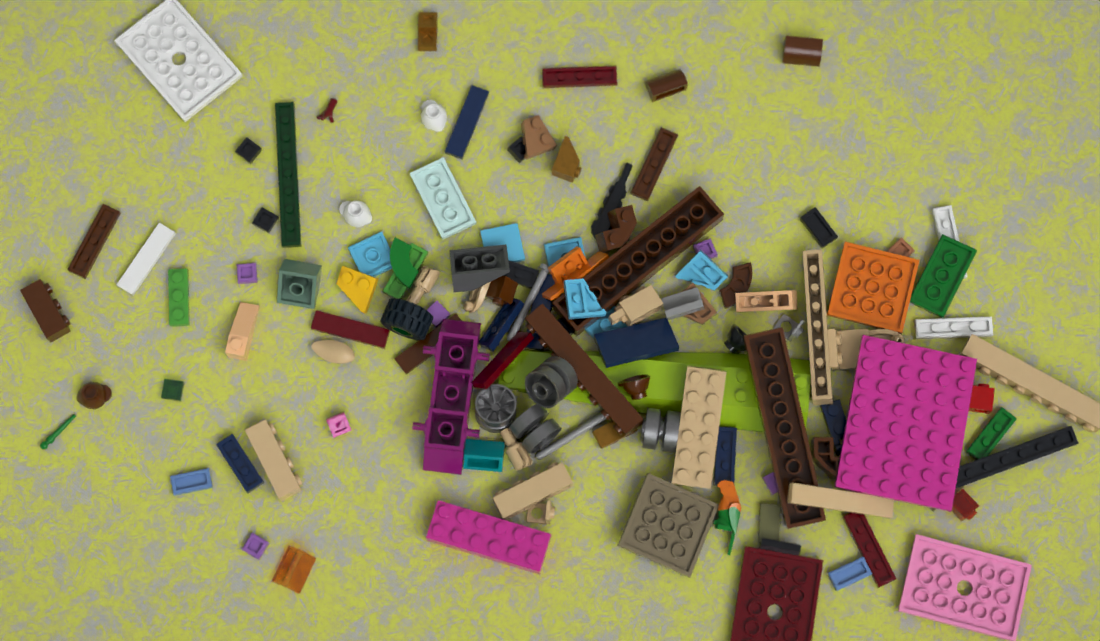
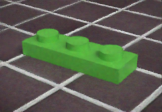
M411 243L410 262L414 268L419 270L428 255V251ZM393 273L383 289V293L392 298L402 299L408 288Z
M169 269L170 327L190 326L189 270Z

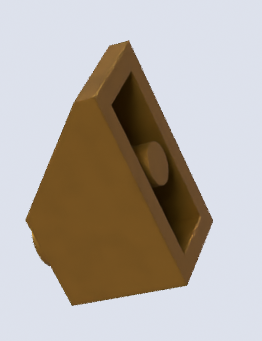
M565 136L553 165L552 175L573 183L575 177H579L582 167H579L580 160L569 137Z

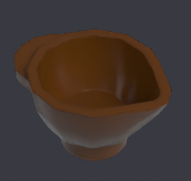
M643 374L629 377L618 382V386H622L626 393L631 395L632 400L642 399L647 396L646 390L649 387L650 376Z
M89 382L84 384L79 390L76 399L88 409H97L110 400L112 391L107 385Z

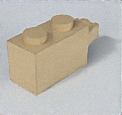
M652 285L646 288L642 286L632 296L626 295L621 298L618 306L614 308L616 312L609 315L608 320L612 325L622 321L627 326H632L660 311L664 303Z

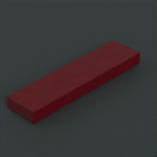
M617 66L542 68L543 88L617 86Z
M317 310L311 326V330L382 349H385L390 330Z
M518 331L471 382L474 388L488 389L533 340V335L530 332Z
M849 513L843 516L862 557L864 556L872 572V577L877 587L879 588L896 580L897 578L865 515Z

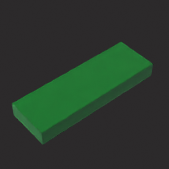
M1001 407L967 449L966 453L975 460L988 456L1017 418Z

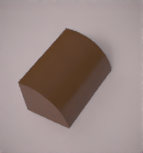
M786 36L782 63L819 67L823 39Z
M681 69L644 82L652 102L683 92L688 87V82Z

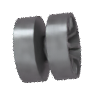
M552 356L526 376L525 388L533 402L543 408H552L576 388L578 380L576 372L569 362L561 357Z
M492 384L488 389H482L478 393L475 401V414L478 424L484 430L491 433H500L502 430L510 427L516 418V398L509 388L499 384Z
M538 404L526 410L509 427L517 439L528 434L523 440L522 445L529 454H533L549 445L562 429L553 418L543 422L549 412Z
M647 408L646 418H643L641 437H643L642 448L655 450L658 440H662V451L675 453L681 412L668 410L663 421L661 420L660 409Z

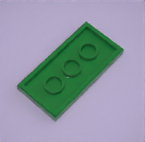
M942 234L911 295L910 303L944 318L977 250Z

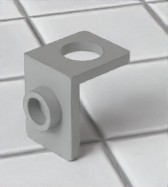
M783 314L773 328H779L783 322H789L792 329L789 332H784V335L791 342L794 337L798 338L803 332L802 325L804 321L801 320L798 324Z

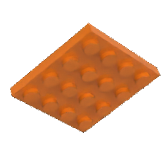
M844 242L827 316L879 329H888L902 334L920 260Z

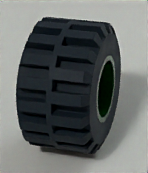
M392 298L389 299L380 322L387 329L398 335L413 340H424L432 323L433 316L426 309L412 302Z

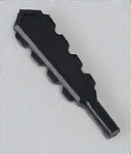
M629 163L625 164L619 181L610 187V195L605 197L603 201L604 207L599 209L598 219L594 220L591 226V233L595 240V235L611 230L607 213L622 207L621 199H624L627 193L625 183L633 167Z

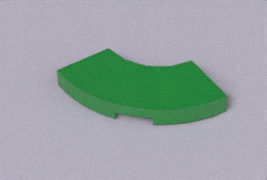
M395 237L390 249L391 266L397 279L410 289L419 274V271L410 262L412 246Z

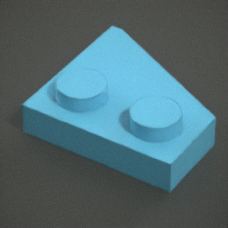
M700 250L675 277L715 291L728 278V275Z
M584 279L565 280L563 282L568 319L603 317L606 315L605 309L601 308L596 296L589 290V286Z

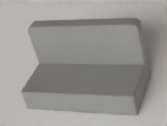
M697 287L662 298L668 321L705 309Z

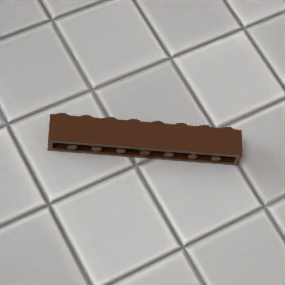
M543 303L525 318L527 323L525 327L531 334H537L539 337L538 342L544 349L548 347L551 350V357H561L571 364L577 375V387L582 392L585 390L590 395L587 398L594 406L598 404L602 409L600 413L607 421L611 419L615 424L613 428L619 435L624 434L627 437L643 424L644 419Z

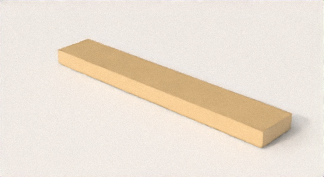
M789 483L788 503L893 518L894 500L868 494Z

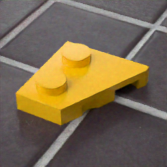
M342 266L336 284L362 313H367L379 279Z

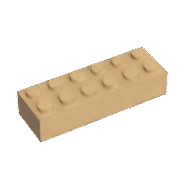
M687 366L672 484L711 489L726 370Z

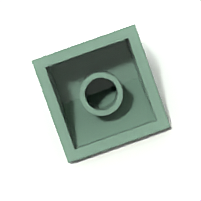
M284 259L279 269L277 303L314 309L321 281L322 265Z

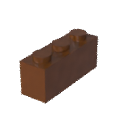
M39 279L20 290L46 339L50 343L71 332L68 327L71 323L66 315L62 316L60 312L62 307L57 298H52L51 293H53V290L48 282L44 283Z

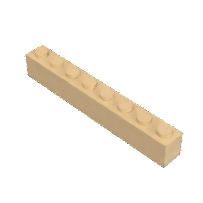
M822 249L803 251L813 405L833 404Z
M971 334L960 355L976 358V368L979 369L980 373L986 376H993L998 383L1013 387L1016 393L1025 394L1031 397L1030 399L1033 402L1046 405L1051 412L1064 415L1065 419L1072 423H1079L1088 432L1096 433L1100 430L1099 402L974 334Z

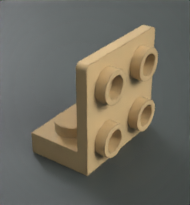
M828 329L830 368L832 370L856 368L861 336H869L868 329L843 331Z

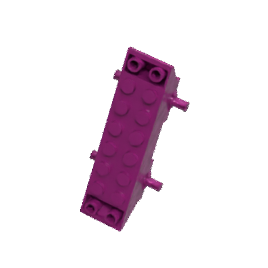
M443 319L436 346L424 345L423 354H433L436 360L428 418L425 423L413 422L412 430L424 431L425 434L424 471L462 475L467 436L479 438L480 430L468 429L473 392L471 382L475 377L477 360L489 361L490 353L478 352L481 323Z

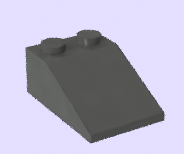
M507 245L449 250L454 292L473 291L510 272Z

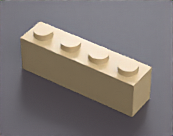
M265 419L245 429L279 500L283 501L301 492L300 485L303 483L298 474H293L291 468L294 465L290 457L285 458L283 451L286 449L281 440H276L274 434L277 431L273 423L268 424Z
M555 462L547 467L548 470L542 473L540 471L533 473L529 476L530 479L524 482L523 480L517 481L512 485L513 488L507 491L502 489L496 492L493 502L502 519L508 520L573 487V481L563 462L560 464Z

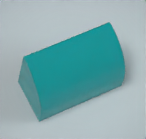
M466 439L463 469L502 472L505 442Z

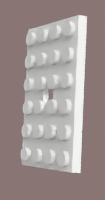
M165 0L114 40L184 122L188 121L243 77L238 68L177 0ZM176 53L186 56V61L182 65L173 64L172 57Z

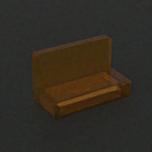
M288 546L271 582L299 594L316 558L300 549Z

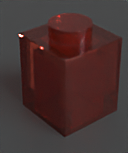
M961 489L954 496L952 512L961 522L966 518L970 520L977 514L975 509L979 505L964 489Z

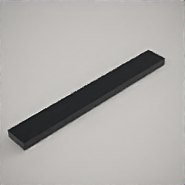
M1072 425L959 466L956 488L1079 444Z

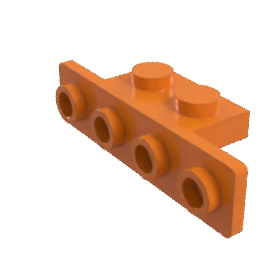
M576 246L548 267L555 284L542 293L543 298L550 301L556 300L565 291L563 283L565 280L584 278L607 260L609 255L599 251L587 260L581 248Z

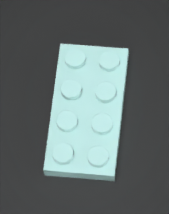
M444 157L410 173L442 240L476 225V220Z

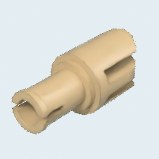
M423 266L413 282L414 289L406 301L417 305L423 294L430 292L440 272Z
M509 428L502 430L500 435L508 447L506 454L514 469L517 471L533 464L532 459L523 447L522 442L517 441Z

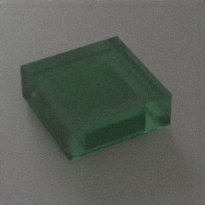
M164 379L161 398L181 402L184 382Z

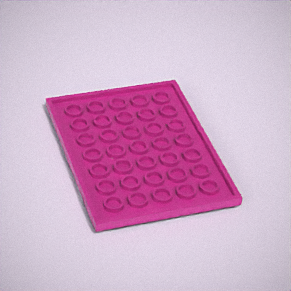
M862 335L834 487L951 512L977 359Z

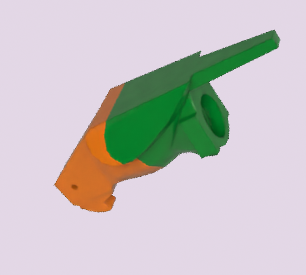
M724 480L717 484L723 497L718 506V519L714 520L713 524H715L717 529L732 532L727 554L730 555L742 507L734 483Z

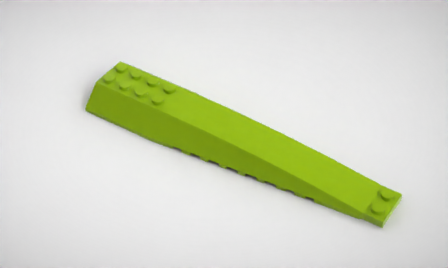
M522 350L500 374L498 384L512 390L527 393L525 388L526 376L551 357L550 354L552 352ZM585 351L637 412L646 414L647 408L660 409L662 417L666 416L668 410L677 412L682 410L687 366L726 370L719 427L764 432L747 354L671 352L605 368L599 351ZM790 358L806 428L811 381L810 360ZM643 374L649 375V387L646 390L647 396L642 399L632 400L631 395L626 393L622 386H618V382L626 378ZM577 386L569 395L563 398L573 402L593 405L587 398L590 395L585 390L582 392Z

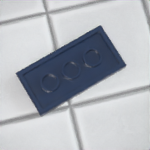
M667 318L594 334V340L605 368L679 351V344Z

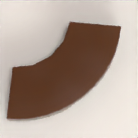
M751 262L732 267L733 277L731 282L719 291L725 309L736 304L735 293L748 291L752 281Z

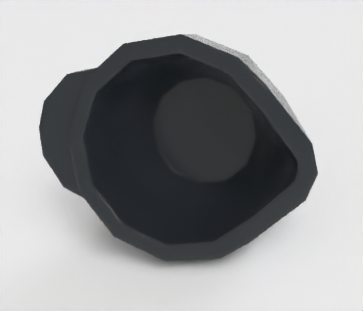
M733 324L728 333V340L724 344L734 354L737 351H744L743 336L747 334L737 325Z

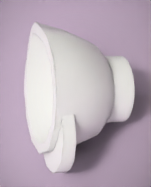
M426 100L422 105V124L430 130L442 131L448 119L446 110L434 100Z
M345 201L339 207L340 214L350 226L361 227L372 221L370 209L363 201Z

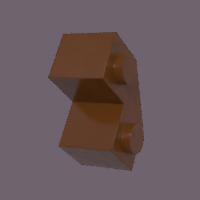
M632 205L617 208L607 213L611 230L595 235L599 251L603 253L616 250L627 243L637 224Z
M813 437L811 440L813 462L830 479H836L840 457H834L833 437Z

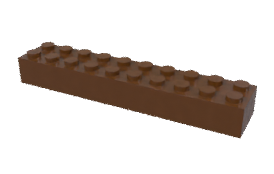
M699 186L583 279L588 284L589 290L596 296L601 308L605 309L607 313L619 303L621 298L634 292L723 221L724 213ZM565 293L552 302L553 310L570 326L576 337L601 318L568 319Z
M783 327L744 335L743 341L785 527L790 529L826 521L824 508L788 503L789 483L819 486Z

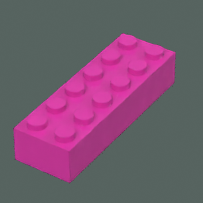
M438 500L426 539L432 543L540 575L551 534Z

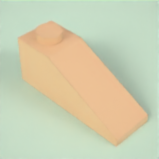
M797 290L735 293L736 312L798 309Z
M240 302L225 350L228 358L247 361L259 305Z

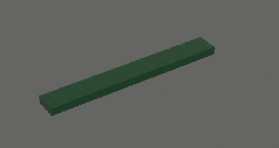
M294 102L275 103L282 248L301 247Z

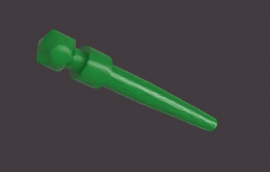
M73 414L52 435H49L46 441L40 444L41 449H47L48 445L55 441V438L72 422L76 415Z

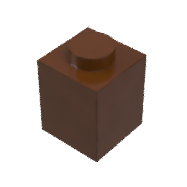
M501 276L491 281L486 297L498 306L512 304L518 283L507 276Z

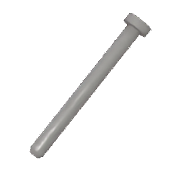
M543 263L539 267L541 271L524 303L525 305L519 312L507 336L508 341L518 333L547 274L550 273L548 270L549 266Z
M602 414L597 415L536 454L537 459H543L606 419Z

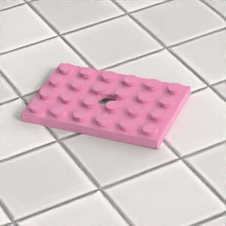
M916 534L898 612L1007 641H1016L1032 565ZM960 581H967L972 587V591L968 596H963L957 591V585Z

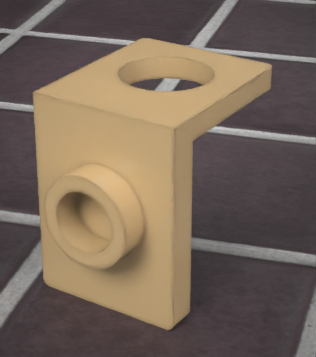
M547 500V504H537L529 508L527 511V522L550 524V518L554 519L555 507H551V500ZM534 508H540L543 511L541 518L535 519L532 517L531 512Z

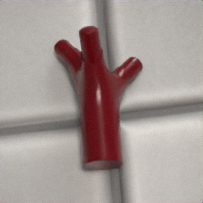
M331 98L326 109L317 116V119L323 121L329 117L330 123H334L333 110L338 101Z

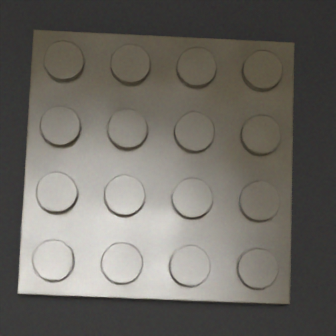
M647 473L617 546L686 577H691L719 504Z

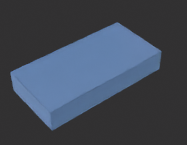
M209 468L170 476L174 496L213 488Z
M864 556L828 573L836 591L872 575Z

